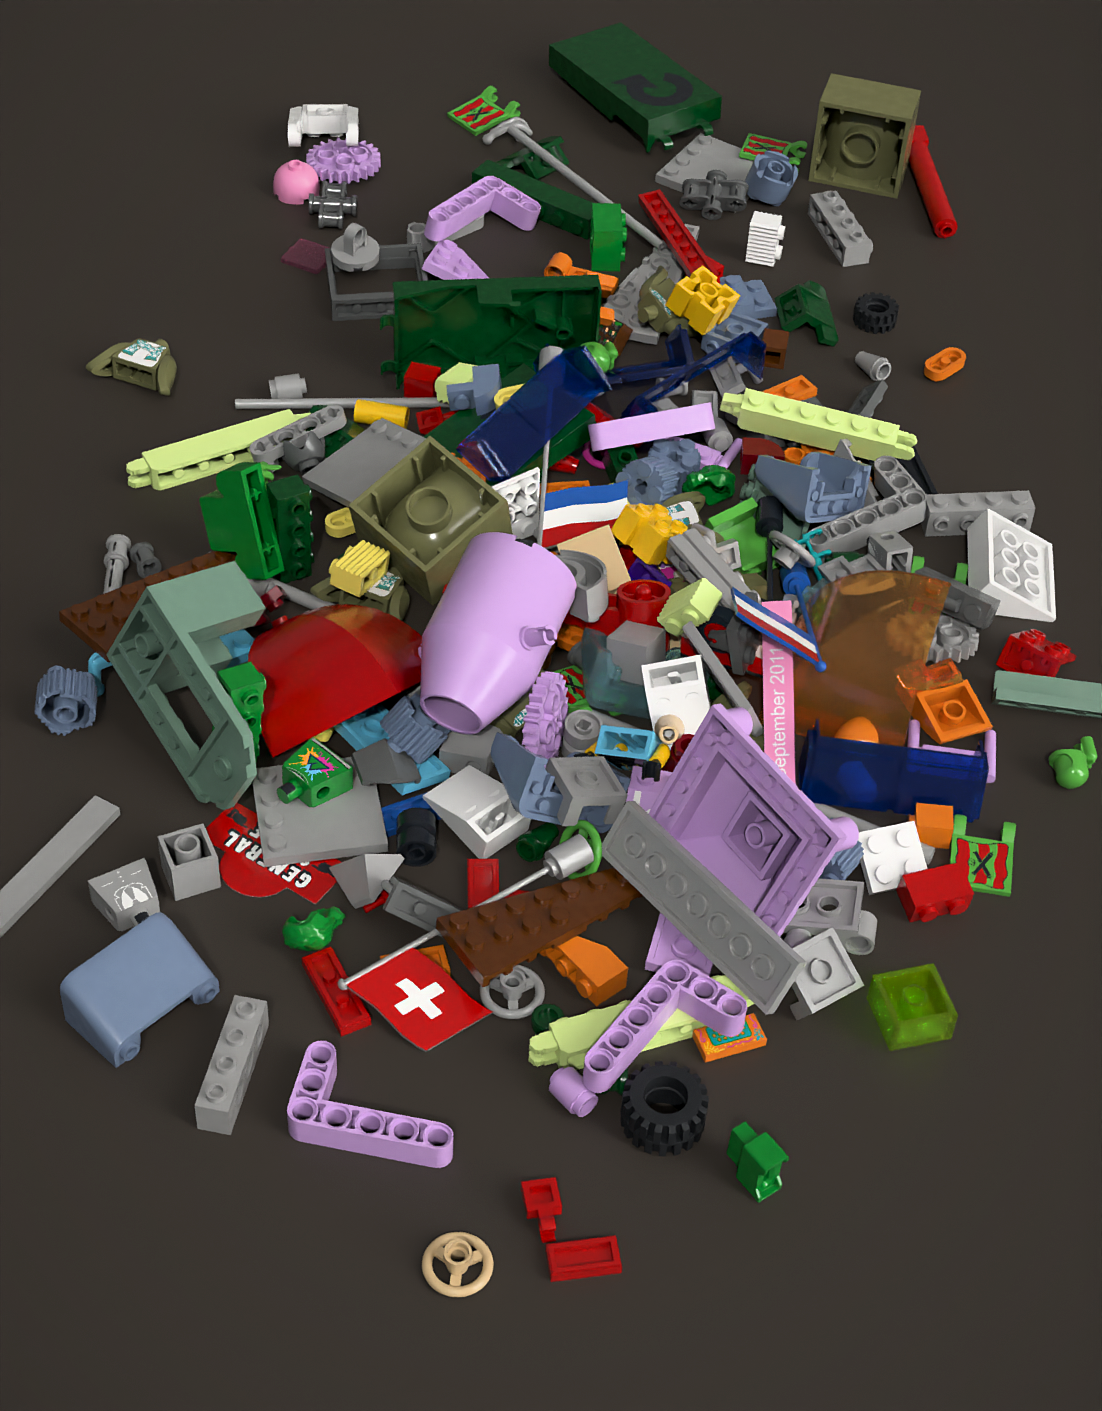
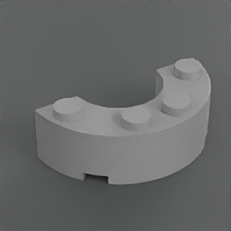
M560 550V555L555 556L568 567L577 584L575 598L569 608L570 614L582 619L584 622L598 621L599 616L606 611L609 604L605 564L597 557L584 552Z

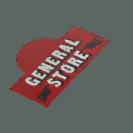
M236 803L234 807L224 810L206 827L212 845L225 852L219 865L221 877L230 888L238 893L252 897H267L288 888L316 904L337 882L329 869L331 866L342 863L336 858L264 867L257 814L239 803Z

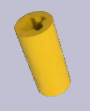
M357 399L354 408V422L371 425L374 421L384 418L407 429L410 415L409 407Z

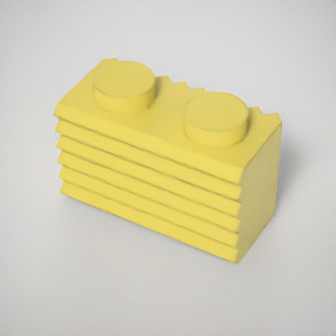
M361 540L354 547L349 546L344 556L340 559H334L330 565V585L361 598L370 587L372 588L378 580H381L387 574L390 559L389 550L385 551L384 548L375 547L374 544L371 545L369 542H365V540Z

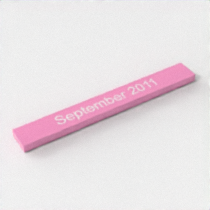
M791 600L762 602V606L792 623ZM762 633L764 753L796 784L793 651Z

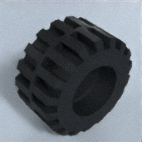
M655 1061V1066L651 1067L647 1063L641 1067V1072L635 1070L631 1074L630 1080H626L622 1095L620 1122L621 1127H624V1134L627 1139L633 1138L632 1144L637 1148L640 1146L645 1147L644 1152L651 1154L652 1151L659 1152L658 1156H666V1152H672L673 1156L681 1153L682 1148L686 1151L691 1149L693 1142L698 1143L702 1132H704L709 1096H706L707 1088L705 1084H700L701 1078L696 1073L691 1075L690 1068L686 1066L679 1068L676 1062L671 1061L669 1065H663V1061ZM656 1103H666L676 1107L679 1111L672 1114H662L654 1111L649 1106Z

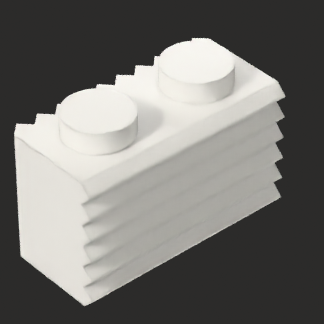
M754 211L750 222L745 262L774 267L776 259L780 260L783 246L779 245V240H783L785 226L781 225V215L777 216L767 212Z

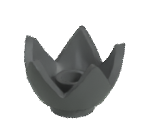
M311 430L303 449L296 447L287 440H283L284 456H282V459L293 470L300 471L304 475L324 460L325 439L324 437L319 439Z

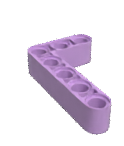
M486 176L430 210L424 235L429 240L442 241L490 210L518 228L531 231L536 226L541 206L537 201L495 176Z
M711 402L587 425L592 452L715 429Z
M676 959L667 961L587 1052L583 1069L584 1086L594 1093H602L610 1089L677 1008L721 1035L733 1037L740 1034L744 1028L747 1012L746 1000L738 993L684 961Z
M316 1041L308 1046L287 1106L288 1131L293 1139L300 1142L433 1168H442L451 1162L453 1158V1131L448 1125L441 1122L329 1101L337 1076L336 1049L327 1041ZM406 1137V1138H409V1139H407V1140H401V1139H399V1138Z

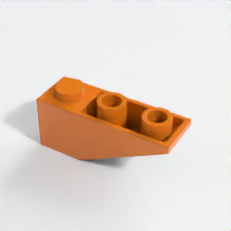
M576 936L554 949L551 947L539 952L542 956H547L555 964L558 972L563 977H568L576 985L580 995L588 998L595 1006H598L626 987L628 967L604 945Z

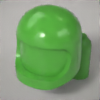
M587 342L582 344L577 351L578 362L585 372L591 376H600L614 368V360L618 357V351L612 342H607L604 346L597 342Z
M1091 736L1081 738V743L1074 745L1073 749L1056 750L1048 757L1050 766L1056 772V781L1060 786L1067 789H1075L1087 781L1089 769L1092 768L1091 765L1098 757Z

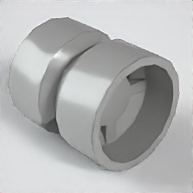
M576 710L566 717L561 746L564 757L573 752L585 753L586 749L598 741L603 721L596 713L589 710Z

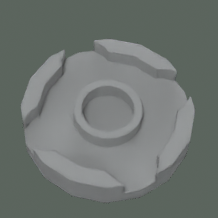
M351 223L345 230L344 235L332 243L331 255L333 263L340 269L354 272V268L363 267V271L374 267L379 261L380 247L377 241L368 236L366 229L357 223Z

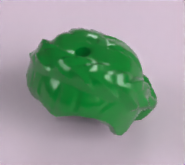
M707 465L697 472L692 471L686 476L687 480L682 485L683 493L699 491L705 496L706 504L713 506L734 496L736 478L725 467Z
M333 906L328 909L313 910L303 921L290 916L282 928L284 944L289 946L290 949L307 952L323 949L332 940L334 929L342 925L346 914Z

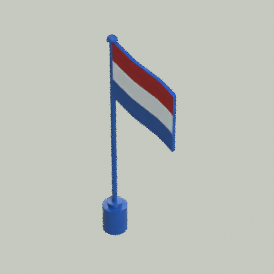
M798 562L795 563L791 570L782 566L779 576L784 592L797 595L808 634L732 586L730 591L737 617L815 665L817 672H824L826 670L827 664L822 661L803 598L808 593L811 585L805 566Z

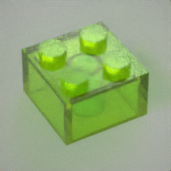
M934 963L872 975L867 1000L890 1051L952 1038L958 1014Z

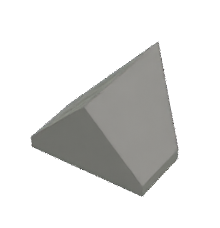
M362 854L331 866L329 869L351 905L357 909L373 903L383 890L381 882L383 880H390L405 858L401 854Z

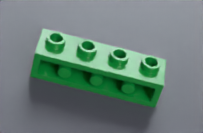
M251 662L217 671V679L226 693L231 696L235 707L247 721L253 733L255 760L257 762V756H259V735L262 733L261 714L264 712L263 696L267 684L264 675L258 672Z

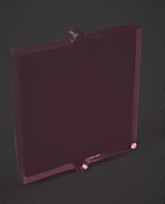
M300 238L281 257V262L318 274L325 267V248L329 247Z

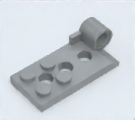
M818 878L803 901L805 906L797 909L796 914L783 933L800 928L816 936L833 927L847 952L855 955L871 953L875 945L877 918L872 913L861 910L864 882ZM828 904L837 907L835 910L826 911L822 909L824 905Z

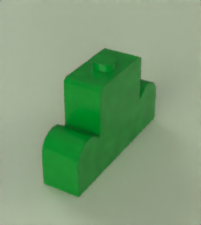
M241 462L220 471L216 476L218 490L199 499L211 549L213 551L236 552L235 562L247 579L267 580L285 571L260 462Z

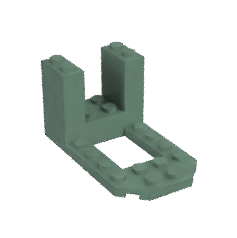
M235 561L147 586L106 654L196 799L203 803H216V807L223 810L236 805L257 776L253 733L247 721L235 707L231 696L226 693L217 679V671L226 669L233 659L229 649L223 644L219 636L254 626L266 609L261 598L256 594L246 575ZM189 686L215 729L200 750L187 733L182 720L173 711L164 693Z

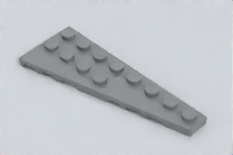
M685 224L697 241L700 226ZM667 244L662 250L654 247L653 253L642 260V265L639 268H635L619 285V290L614 295H610L607 298V303L603 306L613 309L614 319L633 329L629 340L657 345L661 333L656 332L649 322L643 323L638 318L639 291L643 283L656 272L660 265L667 270V279L670 278L675 285L682 280L685 271Z

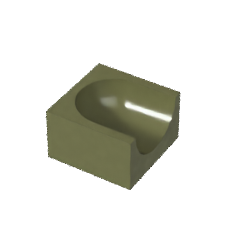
M831 73L819 102L808 181L897 199L908 169L921 90Z
M431 436L425 439L348 505L357 539L359 541L365 540V542H369L371 545L374 544L375 547L379 546L380 549L384 548L385 551L389 550L390 559L388 567L396 568L404 581L432 606L441 599L444 586L450 581L472 538L488 532L513 535L508 501Z

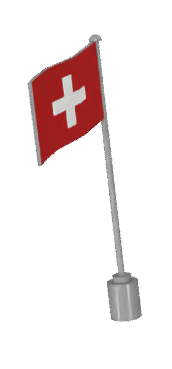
M577 834L545 852L544 868L477 906L498 901L546 873L551 877L555 876L559 880L564 879L594 861L590 845L582 835ZM437 929L421 936L345 980L340 978L338 980L339 989H349L365 1000L403 1038L425 1052L493 1013V1011L472 999L439 965L415 949V947L440 934Z

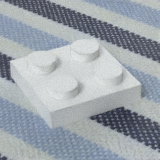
M914 821L859 832L858 841L862 843L861 847L864 848L862 851L864 855L860 859L869 895L896 890L902 875L927 869Z

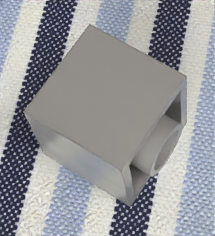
M626 620L607 637V677L644 686L641 665L666 661V630L664 628Z
M203 823L157 836L161 867L175 901L221 887L218 856Z

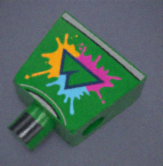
M312 737L284 762L282 766L283 785L277 788V795L285 804L298 798L308 807L314 808L353 789V767L315 737Z

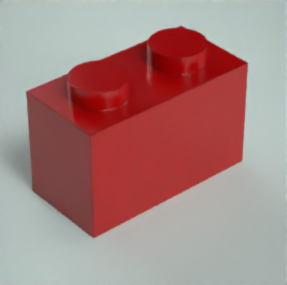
M961 862L902 875L896 890L909 922L919 920L928 922L944 914H961L968 909L974 896L973 889Z

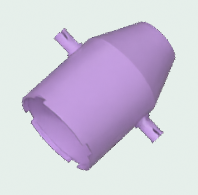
M488 532L479 534L470 540L422 635V643L420 644L422 647L418 648L421 658V708L437 724L457 733H479L531 690L552 645L555 643L554 640H557V634L575 598L577 584L568 567L553 553L536 543H533L532 547L515 541L516 535Z

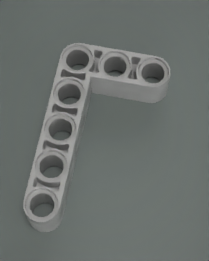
M892 456L877 458L874 463V485L885 499L810 530L809 532L821 528L823 531L822 534H816L814 538L810 539L813 551L816 553L828 549L831 552L855 551L867 546V538L873 533L900 532L921 523L926 517L925 492L897 459ZM825 555V556L821 559V560H822V563H824L825 557H829V555H828V556Z

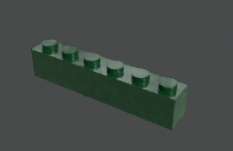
M486 160L472 172V184L486 176H495L540 204L541 209L538 220L586 240L590 238L593 202L490 160Z

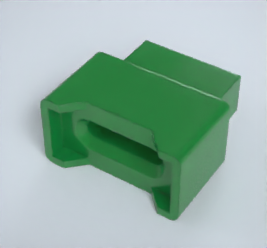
M746 1122L733 1128L726 1154L738 1166L736 1178L759 1203L781 1189L782 1181L779 1173L782 1162L789 1161V1156L767 1132L758 1136Z

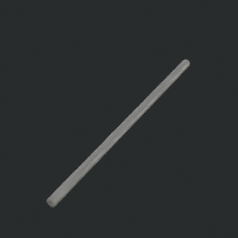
M514 125L508 127L507 132L595 201L598 203H614ZM626 213V225L658 250L664 249L666 243Z
M437 397L235 399V409H311L313 405H339L342 408H355L357 399L409 408H435L439 406L441 408H450L447 402H439Z

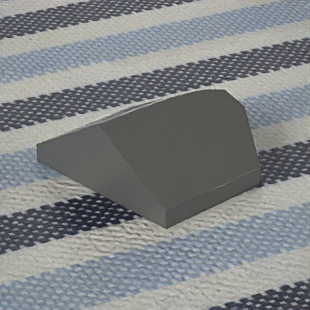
M385 738L352 753L351 759L360 782L364 786H369L370 783L395 784L413 781L415 784H418L421 781V776L411 756L407 755L405 751L401 753L395 752L388 745Z

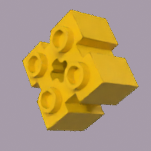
M703 265L692 272L690 278L686 276L676 283L665 304L676 316L688 318V324L702 336L712 330L716 323L719 325L727 319L740 298V295L727 284L723 286L716 281L718 277Z
M639 503L638 505L626 504L611 531L624 545L631 546L633 548L632 552L647 565L660 564L661 561L665 564H672L666 557L667 541L675 535H682L684 531H687L688 527L679 520L672 521V517L668 514V509L660 504L645 505Z

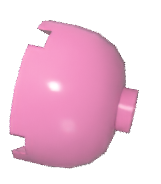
M291 160L277 169L274 175L273 193L278 195V200L281 202L300 205L304 204V200L309 199V193L319 196V178L314 168L309 164L299 160Z

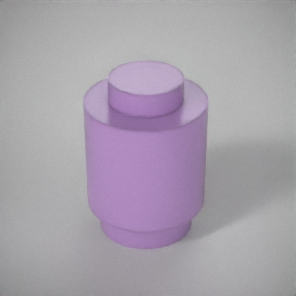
M574 1067L559 1068L550 1077L549 1092L571 1114L583 1117L590 1113L597 1105L598 1096L584 1086L583 1076Z

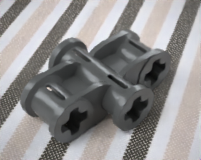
M711 170L707 173L706 179L691 178L683 181L682 189L684 192L680 198V206L687 210H702L701 214L704 218L717 220L721 218L722 210L742 211L746 208L745 194L748 192L749 185L743 180H727L726 173L721 170Z
M323 180L322 196H314L313 193H309V215H313L314 212L319 213V229H323V227H338L339 230H343L344 214L357 216V195L347 197V181H343L340 184L328 183Z

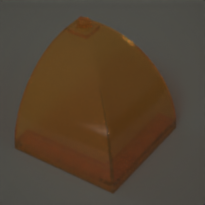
M875 570L847 575L818 590L808 600L806 608L822 661L827 664V668L824 672H817L815 665L793 651L795 734L822 742H831L841 725L854 717L863 716L875 726L879 734V747L875 748L872 752L876 755L875 757L899 763L906 744V733L924 667L951 583L909 572ZM801 612L795 626L808 634ZM764 705L758 718L762 725H764Z

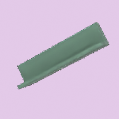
M997 670L994 677L991 704L1102 719V684Z

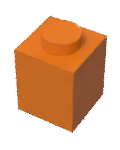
M916 803L914 814L908 815L907 822H915L920 842L935 848L949 849L954 830L953 806Z

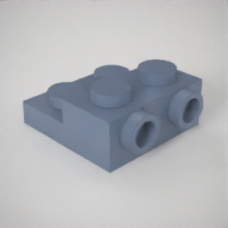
M740 275L720 277L719 284L722 286L727 284L740 295L732 310L733 312L753 319L776 316L777 307L762 280L743 282Z
M732 311L727 319L719 325L716 323L712 330L702 336L701 349L711 356H721L730 352L735 364L751 359L756 353L757 344L763 338L764 329L768 328L769 324Z

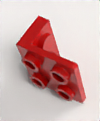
M1031 629L1030 631L1026 630L1009 635L996 665L1009 672L1055 677L1060 666L1075 661L1077 655L1070 652L1071 648L1061 642H1055L1054 644L1045 639L1046 635L1044 633Z

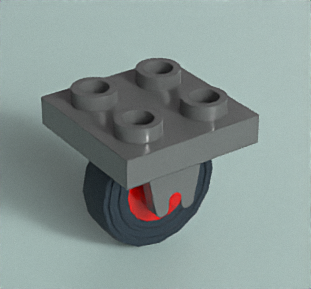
M746 591L744 595L758 603L757 593ZM717 605L710 620L699 625V627L696 626L712 651L730 654L733 674L744 675L749 664H753L759 645H762V632L736 616L735 611L727 607Z

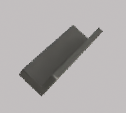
M393 875L390 882L394 886L383 906L385 911L427 931L436 929L438 917L465 910Z

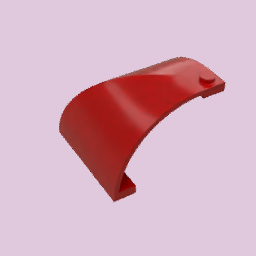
M337 604L316 608L288 619L287 615H284L271 622L273 628L258 635L253 641L248 655V662H251L257 671L264 675L267 684L263 696L264 712L261 714L262 735L272 757L421 682V658L418 648L422 647L420 645L422 643V636L400 619L367 606Z

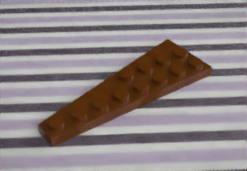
M212 551L200 557H195L177 566H172L159 573L149 575L141 580L123 585L120 588L59 611V619L81 640L110 663L106 654L147 586L235 561L237 553Z
M610 868L438 917L436 929L478 983L485 987L490 985L492 978L501 973L505 976L513 972V967L523 961L529 963L535 960L537 953L551 947L554 949L585 932L587 925L596 920L602 922L608 919L609 913L618 908L621 910L626 909L630 906V901L643 895L615 868Z

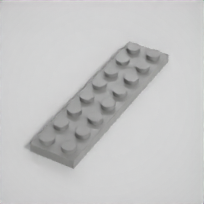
M627 801L602 843V856L766 1015L774 1014L805 966L806 961L635 801Z

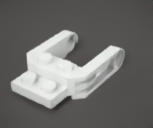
M303 104V107L290 108L288 120L289 147H301L302 134L304 133L309 137H319L321 134L341 137L343 133H346V145L358 146V108L348 106V104Z

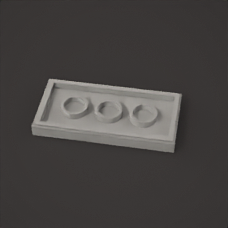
M692 621L682 626V630L694 653L701 655L705 669L733 708L742 707L751 715L753 722L751 734L753 737L763 734L764 730L753 707Z

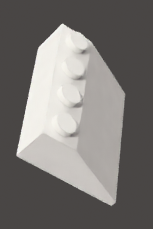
M987 508L967 528L968 586L1001 601L995 615L1046 622L1055 621L1056 608L1052 544Z

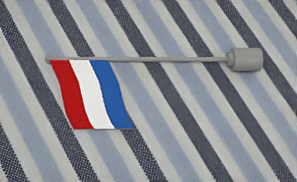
M548 346L540 351L538 382L548 388L537 544L545 549L557 547L559 543L608 524L612 529L624 506L627 504L628 480L610 485L572 487L546 493L553 389L561 386L565 378L566 353L562 348L556 346Z

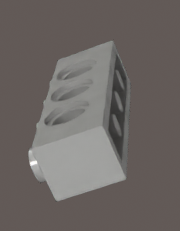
M238 995L234 996L195 1103L197 1129L231 1135L269 1026L267 1001Z

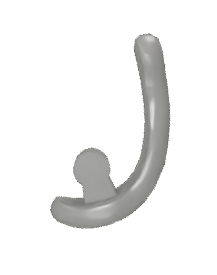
M517 116L498 124L483 136L482 141L486 145L491 144L494 138L507 132L510 125H514L528 137H531L533 132L527 122Z

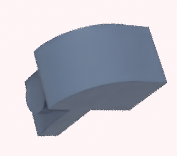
M499 364L473 366V382L447 385L450 411L476 408L477 416L494 410V396L502 389Z

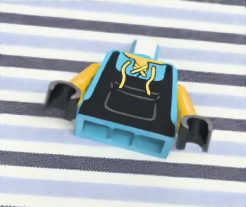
M601 725L598 741L586 749L585 753L575 754L574 757L604 756L611 765L627 771H632L633 766L643 767L641 779L654 778V782L660 781L661 768L670 757V748L661 742L654 731Z

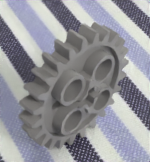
M915 610V614L905 612V616L897 614L896 618H891L890 622L887 623L885 640L888 641V646L894 647V652L902 651L901 656L911 655L912 660L919 658L922 659L923 663L932 660L935 664H938L939 661L950 664V660L960 663L961 658L968 660L969 655H975V651L978 649L979 633L976 632V627H970L969 624L956 618L954 619L950 615H942L941 611L932 614L930 610H927L926 613Z

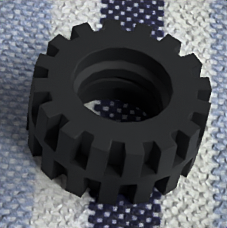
M871 292L870 295L865 293L863 297L859 296L858 300H856L853 314L855 326L858 325L860 330L865 329L867 333L870 331L873 334H877V332L885 334V331L890 332L892 328H895L897 322L898 303H896L894 298L890 299L891 296L889 295L883 296V293L875 294V292Z

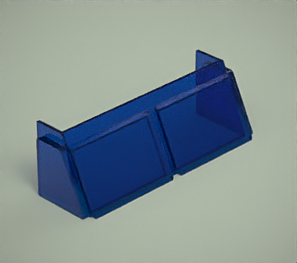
M678 324L666 338L665 344L669 360L616 367L600 376H591L586 372L565 375L564 383L557 388L564 392L622 383V380L629 382L692 372L691 368H695L696 365L687 329H682L681 324ZM540 353L533 362L535 372L537 373L539 370Z
M752 331L747 334H741L697 360L690 367L687 366L635 397L621 413L622 416L619 419L658 412V408L652 404L654 401L730 356L737 359L761 380L763 378L766 343Z
M585 345L563 350L560 354L554 356L518 389L507 402H504L459 443L456 450L489 481L501 483L511 479V476L599 393L611 391L613 388L608 383L609 379Z
M819 719L815 720L813 730L807 731L798 763L800 791L813 803L881 812L891 809L894 813L905 815L914 814L916 803L953 806V821L955 814L967 816V822L969 823L980 817L989 772L987 752H984L982 740H979L974 755L824 737L820 736Z

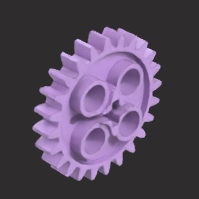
M337 138L336 141L328 139V143L321 141L320 146L313 145V149H309V153L306 154V163L314 168L321 181L329 179V183L338 181L341 184L342 181H347L350 184L351 180L359 182L360 178L367 180L368 176H374V172H378L379 167H381L378 148L373 147L372 143L366 145L365 140L358 142V146H347L346 139L341 140Z
M545 671V673H541V677H537L536 684L532 685V694L529 693L530 702L525 707L527 716L523 718L525 724L522 730L524 738L522 745H525V748L534 754L542 755L549 760V758H555V756L559 755V748L562 746L561 738L563 736L564 722L569 710L567 703L569 697H566L568 687H565L566 680L563 679V675Z

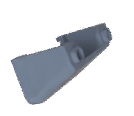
M810 452L802 458L800 465L775 459L769 455H758L754 470L757 479L798 520L817 523L833 521L864 508L872 465L822 452Z
M497 732L491 746V758L515 811L526 818L561 825L557 818V813L563 796L556 784L551 789L555 776L545 770L544 765H547L548 759L542 755L534 754L521 746L514 737ZM573 752L567 757H574L575 754L582 752ZM611 767L622 787L627 792L631 778ZM609 805L583 806L578 820L590 822L597 829L598 833L607 832L613 826V824H605L603 822Z
M161 912L149 916L71 971L64 978L60 986L66 1022L115 1068L125 1061L132 1060L138 1054L141 1044L140 1033L184 1000L190 998L193 1003L199 1005L210 1002L220 992L219 981L173 921Z

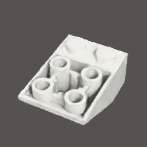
M538 467L492 486L495 491L508 501L512 533L517 536L516 539L532 536L534 530L538 528L540 469Z
M701 655L641 665L653 731L655 723L660 717L671 714L682 720L685 729L684 734L695 735L711 708L705 666ZM665 729L663 731L666 737H671L672 734H675L672 729ZM666 744V745H668V747L671 749V747H672L673 744Z
M471 765L448 778L422 797L479 859H487L529 829L531 819L515 811L504 785Z

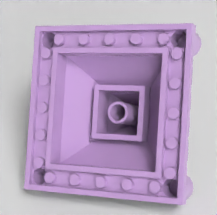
M721 703L714 704L709 709L648 814L781 937L784 929L796 914L797 909L801 906L835 852L853 848L859 839V831L855 822L849 817L842 816L829 820L797 788L796 784L779 769L778 765L761 750L749 736L752 731L753 722L751 715L746 709L742 707L725 709Z

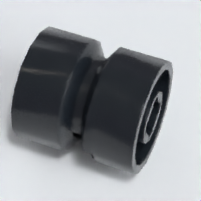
M409 808L399 813L396 818V854H401L405 858L402 863L408 866L421 867L430 864L436 858V817L432 812L423 808Z

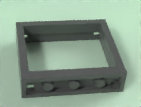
M421 243L379 245V261L369 270L415 268L417 281L428 280L426 271L422 270L424 257ZM325 248V269L332 321L381 318L383 315L393 314V292L337 295L334 272H346V270L340 269L333 263V257L330 255L331 248ZM363 267L354 268V271H363Z

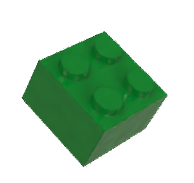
M592 203L590 229L591 271H620V263L625 262L624 242L627 241V227H625L626 213H621V204Z

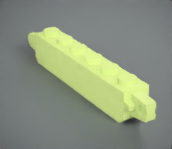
M748 388L745 389L744 394L724 393L720 406L721 411L738 418L737 425L741 429L831 451H836L840 439H848L852 444L849 449L853 456L876 461L881 456L911 460L915 454L912 447L917 444V439L914 434L900 431V425Z
M290 409L142 452V458L126 464V471L130 474L128 486L136 489L151 484L153 489L161 491L217 474L241 462H254L249 449L254 441L311 413L293 414ZM286 438L283 440L290 441L292 438Z
M726 975L711 977L741 995L746 1000L747 1007L754 1004ZM625 1000L614 1006L592 1009L585 1014L570 1018L563 1017L549 1023V1031L539 1033V1035L535 1034L530 1039L529 1050L531 1051H529L528 1062L537 1067L557 1063L558 1068L574 1067L576 1070L584 1068V1059L587 1052L631 1001ZM677 1008L642 1051L692 1038L693 1030L705 1027L706 1025Z

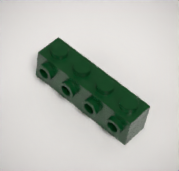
M298 474L266 483L267 495L285 570L275 576L278 581L283 583L312 576L311 564L314 563V556L311 550V543L314 542V537L310 529V522H313V514L310 509V501L313 499L311 488L308 484L303 483Z

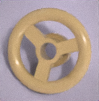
M450 1232L437 1237L428 1245L422 1258V1272L427 1283L435 1291L449 1297H466L480 1291L488 1283L494 1267L492 1253L486 1243L477 1236L466 1232ZM434 1257L444 1262L451 1273L449 1285L439 1280L435 1275L432 1266ZM455 1259H460V1260H462V1261H461V1262H455V1261H453V1260H455ZM483 1261V1268L479 1277L472 1283L461 1286L462 1274L467 1271L468 1266Z

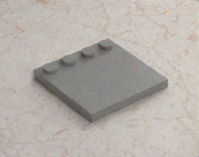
M700 133L656 174L655 182L683 193L682 184L684 180L691 178L706 179L707 173L711 170L723 171L727 175V180L738 179L745 181L754 161L739 157L742 148ZM746 193L745 200L747 201L750 197Z
M381 418L374 421L369 428L304 474L302 479L310 488L349 507L348 505L426 438Z
M351 757L342 759L353 767V789L314 808L308 807L298 798L288 804L283 803L279 799L277 788L283 785V765L256 768L257 776L252 781L264 867L388 852V841L377 784L370 783L369 786L361 784Z

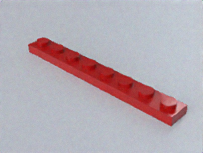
M658 189L639 194V204L688 277L690 278L692 272L703 265L718 277L716 281L720 283L719 273L662 191Z

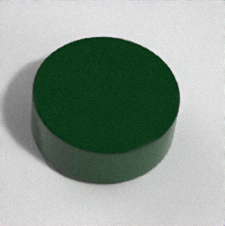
M542 1004L532 1012L531 1027L537 1035L549 1031V1023L563 1018L564 1013L556 1005Z

